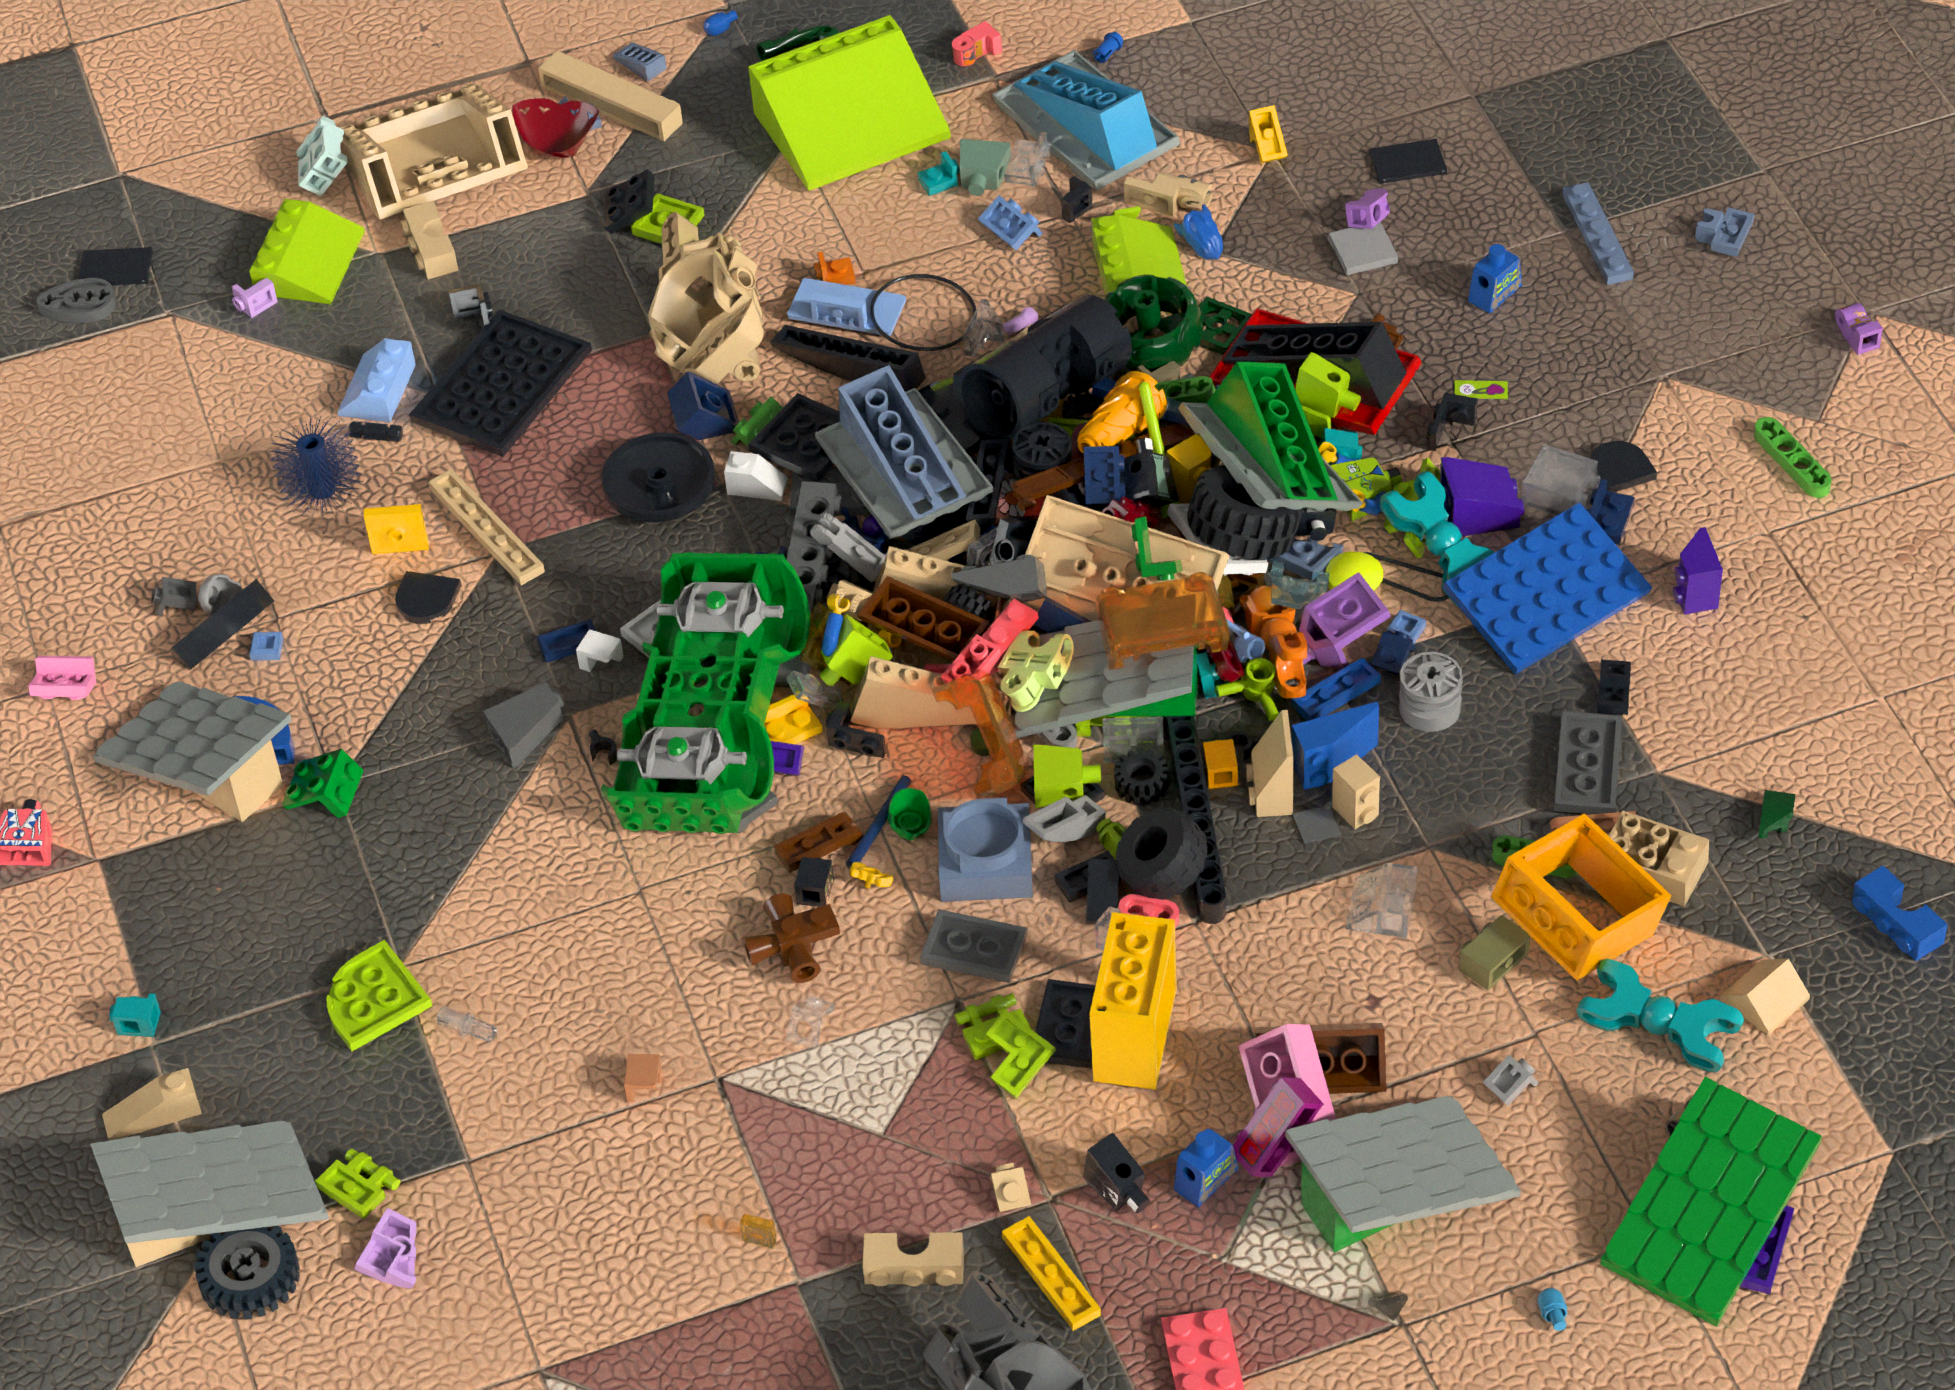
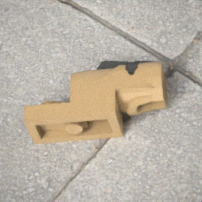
M1163 172L1157 175L1153 183L1128 176L1124 182V203L1169 216H1174L1179 207L1200 211L1203 204L1207 207L1210 205L1212 185L1185 175L1174 176Z

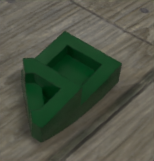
M1765 790L1758 838H1766L1768 832L1772 830L1781 833L1788 830L1789 820L1793 817L1796 794Z

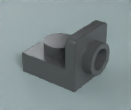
M162 577L159 586L153 588L151 595V604H155V614L162 616L166 606L194 610L197 604L196 582Z

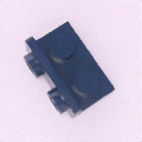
M1119 446L1084 447L1085 506L1109 505L1112 500L1120 501L1122 496L1125 497V482L1120 483L1119 471H1124V454H1119Z
M1602 479L1599 488H1594L1590 499L1592 508H1586V510L1615 544L1620 545L1634 506L1635 497L1607 491L1608 480Z

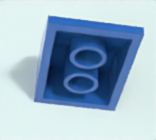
M1377 702L1292 725L1293 768L1304 790L1321 787L1333 782V768L1356 754L1362 758L1378 745L1379 705Z

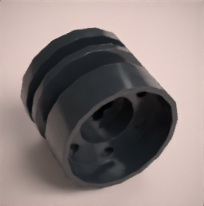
M1035 422L1025 425L1018 430L1012 442L1013 482L1072 461V440L1068 432L1061 426L1050 422Z

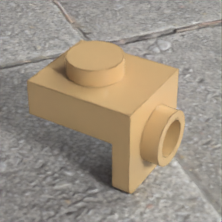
M1014 1163L995 1167L996 1173L990 1174L989 1178L993 1185L998 1212L1031 1206L1023 1167L1015 1168Z

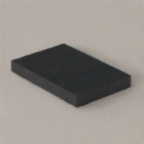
M1048 979L1035 1030L1039 1036L1056 1049L1046 1063L1093 1068L1090 1010L1096 985Z

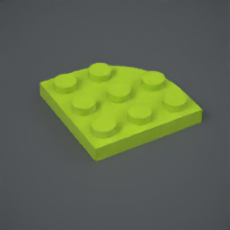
M385 940L347 961L333 977V984L326 999L331 1023L351 1052L432 1007L430 997Z

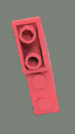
M1013 599L982 637L977 634L942 674L941 680L964 693L983 684L999 671L998 666L1018 634L1024 630H1029L1038 620L1037 611Z

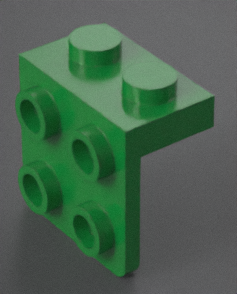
M342 749L323 753L320 756L307 760L304 759L294 769V775L289 787L285 791L282 806L289 810L319 800L337 818L347 816L364 770Z

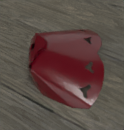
M535 98L520 101L512 106V116L523 140L535 154L549 157L569 158L575 156L599 114V110L594 105L583 101H569L560 105L550 99ZM541 106L544 109L550 108V110L546 111L545 113H542V110L539 107ZM527 107L530 108L526 115L519 111L520 109L525 110ZM570 109H572V110H574V111H576L577 109H579V111H578V112L576 113V115L574 116V114H573L572 112H570ZM587 111H589L590 114H594V116L589 119Z

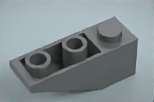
M1021 555L1016 557V560L1009 562L996 560L989 562L988 566L980 568L966 566L961 568L960 572L951 573L952 579L958 585L960 584L961 587L968 585L969 589L975 588L978 592L1012 601L1016 599L1023 603L1047 597L1044 564L1033 555Z

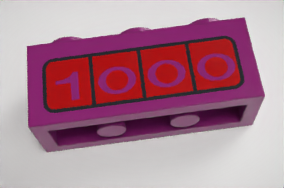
M1281 1077L1272 1085L1271 1092L1264 1102L1255 1109L1250 1122L1236 1136V1141L1233 1144L1236 1159L1252 1177H1272L1293 1148L1285 1137V1130L1310 1124L1324 1105L1301 1078Z

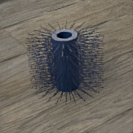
M310 417V434L307 427L308 434L305 432L304 436L301 433L300 438L295 437L298 441L290 440L293 444L279 445L286 447L285 449H291L284 450L290 452L276 450L270 452L289 456L284 457L285 459L275 456L277 458L275 461H280L275 464V469H280L275 476L283 478L277 485L286 486L285 488L291 492V496L298 491L301 492L299 495H296L298 497L289 505L299 501L298 499L302 495L306 498L299 507L306 502V499L308 500L313 497L310 504H312L313 500L315 502V499H317L316 505L318 506V500L320 499L321 508L322 499L323 517V499L325 503V499L328 497L331 500L333 499V494L337 497L338 495L335 494V491L344 495L348 494L340 489H359L342 484L345 483L342 481L354 483L364 481L343 477L348 476L347 474L356 477L353 473H357V476L362 475L361 473L353 472L357 469L356 466L358 465L352 463L354 461L352 456L354 455H349L353 452L352 449L354 447H347L350 443L348 440H343L349 434H343L344 437L342 436L341 440L332 442L334 441L332 439L336 438L335 436L337 435L332 433L333 435L325 440L328 437V433L322 437L323 429H321L320 433L318 431V434H316L317 428L315 426V432L313 433L312 425L311 433Z

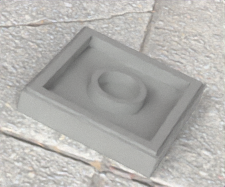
M1381 222L1372 229L1351 227L1329 233V242L1346 275L1398 263V255Z

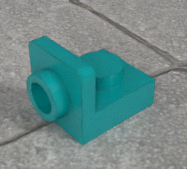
M946 151L940 153L941 164L918 172V181L929 196L958 186L957 174L960 173L959 165L955 159L950 158Z
M1207 652L1197 654V666L1204 698L1217 697L1214 689L1215 686L1229 683L1230 681H1224L1215 672L1216 665L1215 663H1209Z

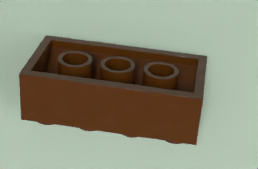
M889 576L885 578L858 613V619L951 661H954L976 634L982 637L988 630L990 623L985 619Z
M1382 1023L1310 1025L1329 1094L1387 1092L1385 1030ZM1280 1026L1255 1027V1038Z

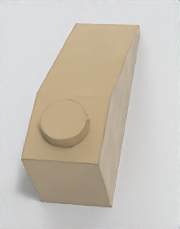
M185 1068L155 1078L104 1112L102 1117L108 1139L115 1140L200 1115L202 1112L189 1069Z

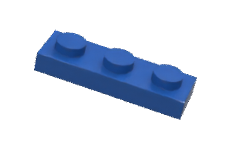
M1361 658L1307 689L1305 696L1292 698V707L1306 721L1323 717L1380 684L1381 675L1365 659Z

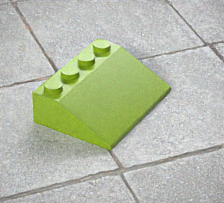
M284 199L249 271L252 284L255 285L267 277L273 282L276 297L331 304L364 235L365 229L312 202Z
M1122 215L1091 218L1092 243L1105 296L1110 292H1114L1121 282L1146 274L1166 279L1172 277L1187 286L1172 227Z

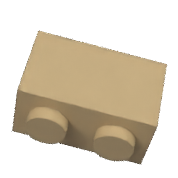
M1357 754L1333 768L1332 808L1354 829L1372 822L1379 815L1380 776Z

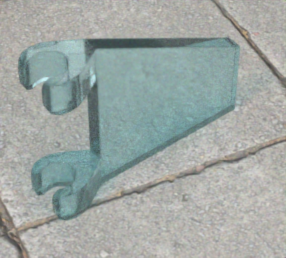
M1272 561L1271 572L1268 575L1271 587V604L1300 610L1327 591L1329 582L1328 572L1318 570L1316 582H1310L1283 576L1284 563Z

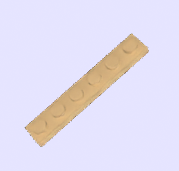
M453 469L428 481L429 489L520 585L545 572L543 563Z

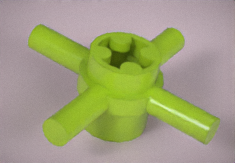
M1247 659L1246 663H1244V675L1241 676L1240 680L1215 686L1214 689L1217 697L1242 692L1247 699L1255 702L1260 701L1269 721H1274L1279 715L1270 695L1274 691L1276 671L1272 662L1267 659Z

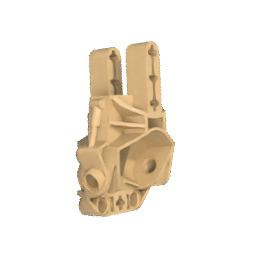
M673 212L667 217L662 226L663 266L659 268V283L648 313L652 329L649 331V335L654 339L656 346L653 353L672 367L679 369L680 373L685 374L688 371L715 385L728 373L742 381H753L760 372L759 355L755 348L760 344L764 336L762 309L757 298L759 292L755 286L757 263L742 253L741 243L731 235L723 236L718 232L715 236L699 241L698 227L677 212ZM698 277H704V284L698 290L690 286Z

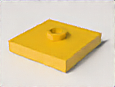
M421 504L364 509L363 516L372 554L429 550V540Z

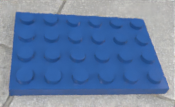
M1579 502L1446 581L1443 589L1516 675L1651 592L1652 586Z

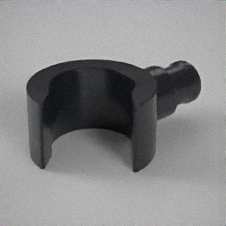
M597 730L590 731L592 762L598 752L609 750V765L614 764L617 760L615 741L608 737H602L598 734Z
M1234 731L1227 736L1226 740L1233 739L1234 745H1245L1243 757L1246 760L1251 756V751L1263 735L1251 736L1244 731Z

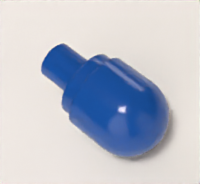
M731 10L724 14L721 11L709 16L704 21V31L710 36H717L730 28V23L738 19L736 12Z

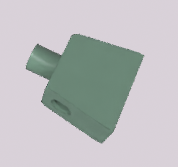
M961 139V186L968 188L970 194L974 196L982 195L984 189H999L1011 166L1010 143Z

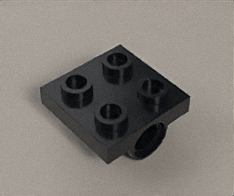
M649 169L640 174L633 175L629 180L618 186H613L606 192L604 229L610 234L653 212L655 175Z
M1030 515L1000 519L988 562L996 560L1009 562L1016 560L1018 556L1025 555L1039 516Z

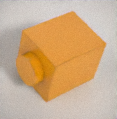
M1233 739L1203 742V762L1208 789L1238 786V764Z

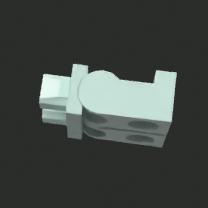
M325 116L319 119L317 125L306 136L304 142L296 151L297 156L300 157L298 160L299 186L319 196L324 194L334 181V178L338 176L348 163L347 156L342 154L340 149L344 130L337 127L335 121Z

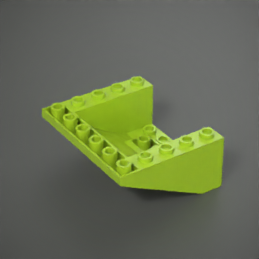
M891 15L748 66L754 114L808 191L951 138L948 124L901 28Z

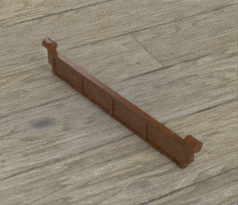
M1178 423L1160 429L1165 452L1195 434L1191 427ZM1147 433L1115 446H1119V454H1124L1125 458L1136 454V440L1150 438ZM1083 457L1012 482L1013 496L1019 500L1018 508L1021 511L1031 509L1036 506L1035 499L1084 482Z

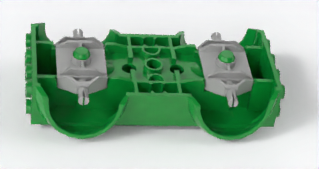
M673 553L661 567V603H658L657 615L659 617L652 644L650 645L646 642L642 644L643 651L650 657L636 708L624 714L622 718V747L617 752V759L619 761L617 776L613 788L602 784L601 792L604 799L612 805L623 829L630 831L656 830L659 832L685 831L688 833L714 832L716 834L738 833L742 813L762 803L768 796L772 786L774 757L771 741L764 725L779 665L798 656L806 646L810 629L808 600L794 567L785 559L784 554ZM707 656H715L716 663L708 668L701 666V661L706 659ZM701 680H708L706 685L695 687ZM695 704L704 706V711L700 715L690 716L688 714V710Z

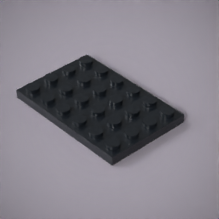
M499 309L489 321L490 325L484 326L411 411L409 417L412 423L504 457L590 354L592 347L590 342Z

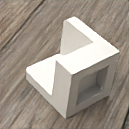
M590 629L576 649L579 669L588 672L592 670L597 660L607 663L610 659L620 662L623 658L621 639Z

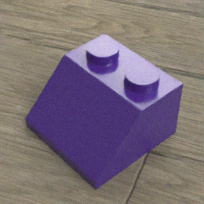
M1706 527L1700 528L1680 553L1679 566L1675 567L1677 586L1673 587V597L1676 604L1680 603L1684 615L1718 609L1723 568Z

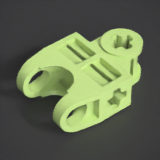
M1024 630L1011 643L998 669L1004 677L1000 688L1005 695L1011 698V705L1015 711L1025 712L1036 706L1044 688H1058L1069 668L1074 652L1073 641L1069 634L1058 633L1054 638H1050L1046 644L1040 646L1038 633ZM1063 642H1064V649H1063V652H1062V654H1061L1060 651H1061V648H1062V645H1063Z

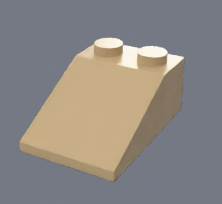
M1281 710L1251 751V764H1246L1247 782H1253V787H1248L1249 804L1255 805L1256 817L1293 814V751L1288 710Z

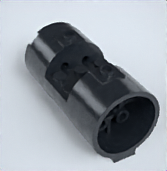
M1083 295L1067 305H1062L1030 325L1028 333L1018 340L1008 341L954 372L953 397L960 401L965 415L980 433L990 439L1011 440L1017 431L1025 425L1040 422L1052 414L1059 407L1060 399L1065 398L1068 394H1082L1127 365L1132 352L1129 330L1127 326L1125 328L1122 327L1120 321L1115 316V313L1118 311L1110 303L1094 295Z

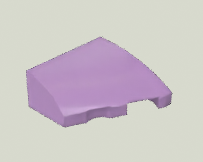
M387 1208L372 1232L369 1243L356 1262L354 1270L388 1284L412 1289L416 1281V1276H414L416 1222Z

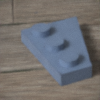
M1308 537L1307 540L1294 538L1293 545L1286 553L1277 558H1267L1266 560L1302 578L1313 581L1326 569L1332 558L1343 553L1344 545L1333 543L1332 547L1318 544V541L1312 540L1311 537Z

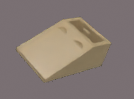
M1622 811L1609 837L1672 895L1669 902L1685 906L1708 864L1709 839Z

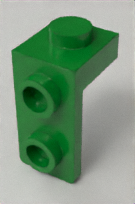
M1146 516L1135 518V524H1132V537L1134 542L1138 541L1139 553L1135 555L1137 570L1141 571L1142 577L1157 576V581L1175 579L1174 574L1182 571L1181 559L1152 563Z

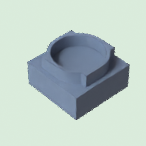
M1007 797L984 798L965 802L958 807L938 808L941 902L1033 898L1031 830L1022 823L1023 818L1030 815L1029 803L1007 804Z

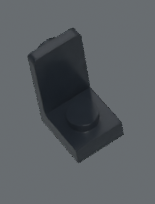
M1444 393L1441 403H1436L1433 414L1435 421L1434 423L1430 422L1427 429L1426 438L1431 439L1430 450H1437L1446 421L1471 426L1475 425L1477 419V398Z

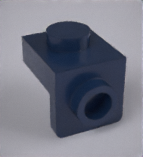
M1394 630L1393 634L1384 631L1371 665L1400 676V670L1404 662H1406L1409 652H1414L1416 646L1409 640L1410 636L1403 632Z

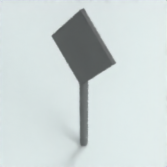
M1332 795L1325 806L1292 814L1304 844L1341 835L1331 811Z

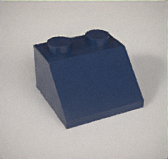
M687 371L667 392L676 428L681 434L703 440L735 433L733 429L738 425L739 419L730 390Z

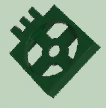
M1206 296L1198 304L1201 308L1203 326H1206L1199 346L1224 355L1252 314ZM1211 313H1218L1217 315H1211V316H1208V315H1207V314H1211ZM1233 317L1237 320L1239 326L1236 327L1228 324L1227 320ZM1215 322H1218L1222 326L1219 328H1213L1211 325ZM1220 333L1230 336L1223 343L1213 338L1216 334Z

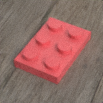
M1227 1308L1161 1318V1326L1175 1390H1244Z

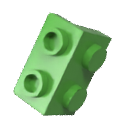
M771 396L764 404L759 401L749 412L752 417L748 421L743 418L733 429L736 435L730 442L735 445L741 440L748 446V443L776 416L783 406Z

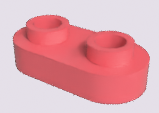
M1130 894L1123 897L1119 902V913L1175 920V927L1179 924V908L1170 900Z

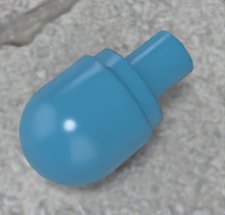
M1555 1288L1542 1290L1537 1299L1542 1317L1547 1322L1552 1323L1554 1330L1561 1331L1565 1329L1567 1324L1564 1318L1567 1315V1305L1562 1293Z

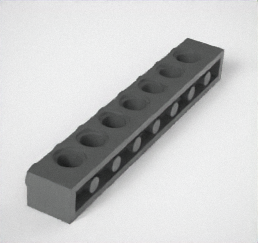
M802 481L787 561L794 567L807 596L810 611L809 637L805 648L798 656L779 665L774 687L803 689L804 678H809L811 662L808 658L809 653L813 654L815 650L813 631L814 629H819L820 613L817 611L818 606H823L824 589H822L823 582L828 581L829 566L826 564L827 559H832L833 551L827 545L820 544L816 539H813L810 531L813 526L819 524L818 518L821 514L827 513L832 515V517H836V512H841L842 496L837 494L836 484Z

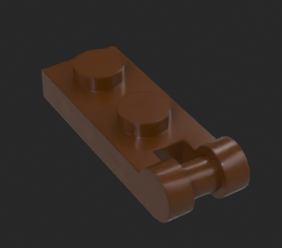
M842 812L774 845V852L788 872L791 873L799 869L802 857L821 858L847 844L855 845L859 843L863 834L857 826L852 825L850 816L846 812Z

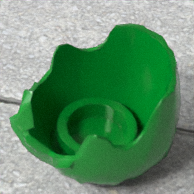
M914 788L901 789L895 792L889 803L888 823L891 829L901 838L914 840L919 835L924 834L931 826V806L927 796L921 790Z

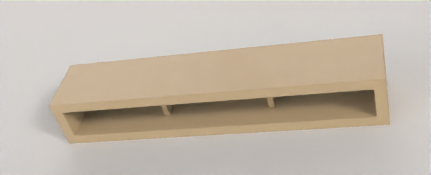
M558 50L538 68L542 88L562 97L566 96L571 101L593 103L600 114L659 140L665 141L683 124L680 104L674 100L658 95L653 91L635 85Z

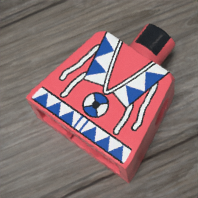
M27 799L23 802L22 809H7L3 811L0 818V865L50 866L52 827L47 812L40 809L41 804L38 801Z

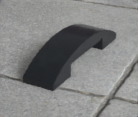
M255 579L171 649L190 671L266 609L274 600L259 581Z

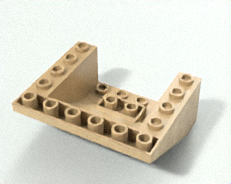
M475 83L465 84L460 87L459 91L453 93L450 91L439 93L436 95V99L430 101L426 99L415 101L412 103V107L406 109H391L387 112L388 115L379 118L378 116L367 117L363 120V123L355 126L347 124L339 127L344 130L343 140L340 143L341 153L347 156V165L373 213L379 219L403 212L405 208L435 201L528 169L511 109L481 86L475 85Z
M889 546L873 592L875 593L885 578L889 576L943 600L953 586L958 585L952 579L951 573L960 572V569L966 566ZM983 593L985 595L984 600H990L992 603L990 607L995 609V618L989 625L990 627L1008 606L1009 600ZM867 623V628L878 635L881 628ZM900 638V644L897 647H891L893 657L889 661L870 656L862 680L856 685L850 722L877 729L1008 723L1012 705L1011 698L1005 695L1000 688L1001 681L1004 678L1000 671H997L975 689L964 693L941 680L942 674L924 670L925 664H952L953 661Z

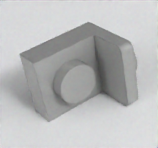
M1510 1055L1483 1081L1508 1106L1529 1083L1535 1087L1539 1082L1532 1076L1536 1070L1523 1058L1517 1062Z

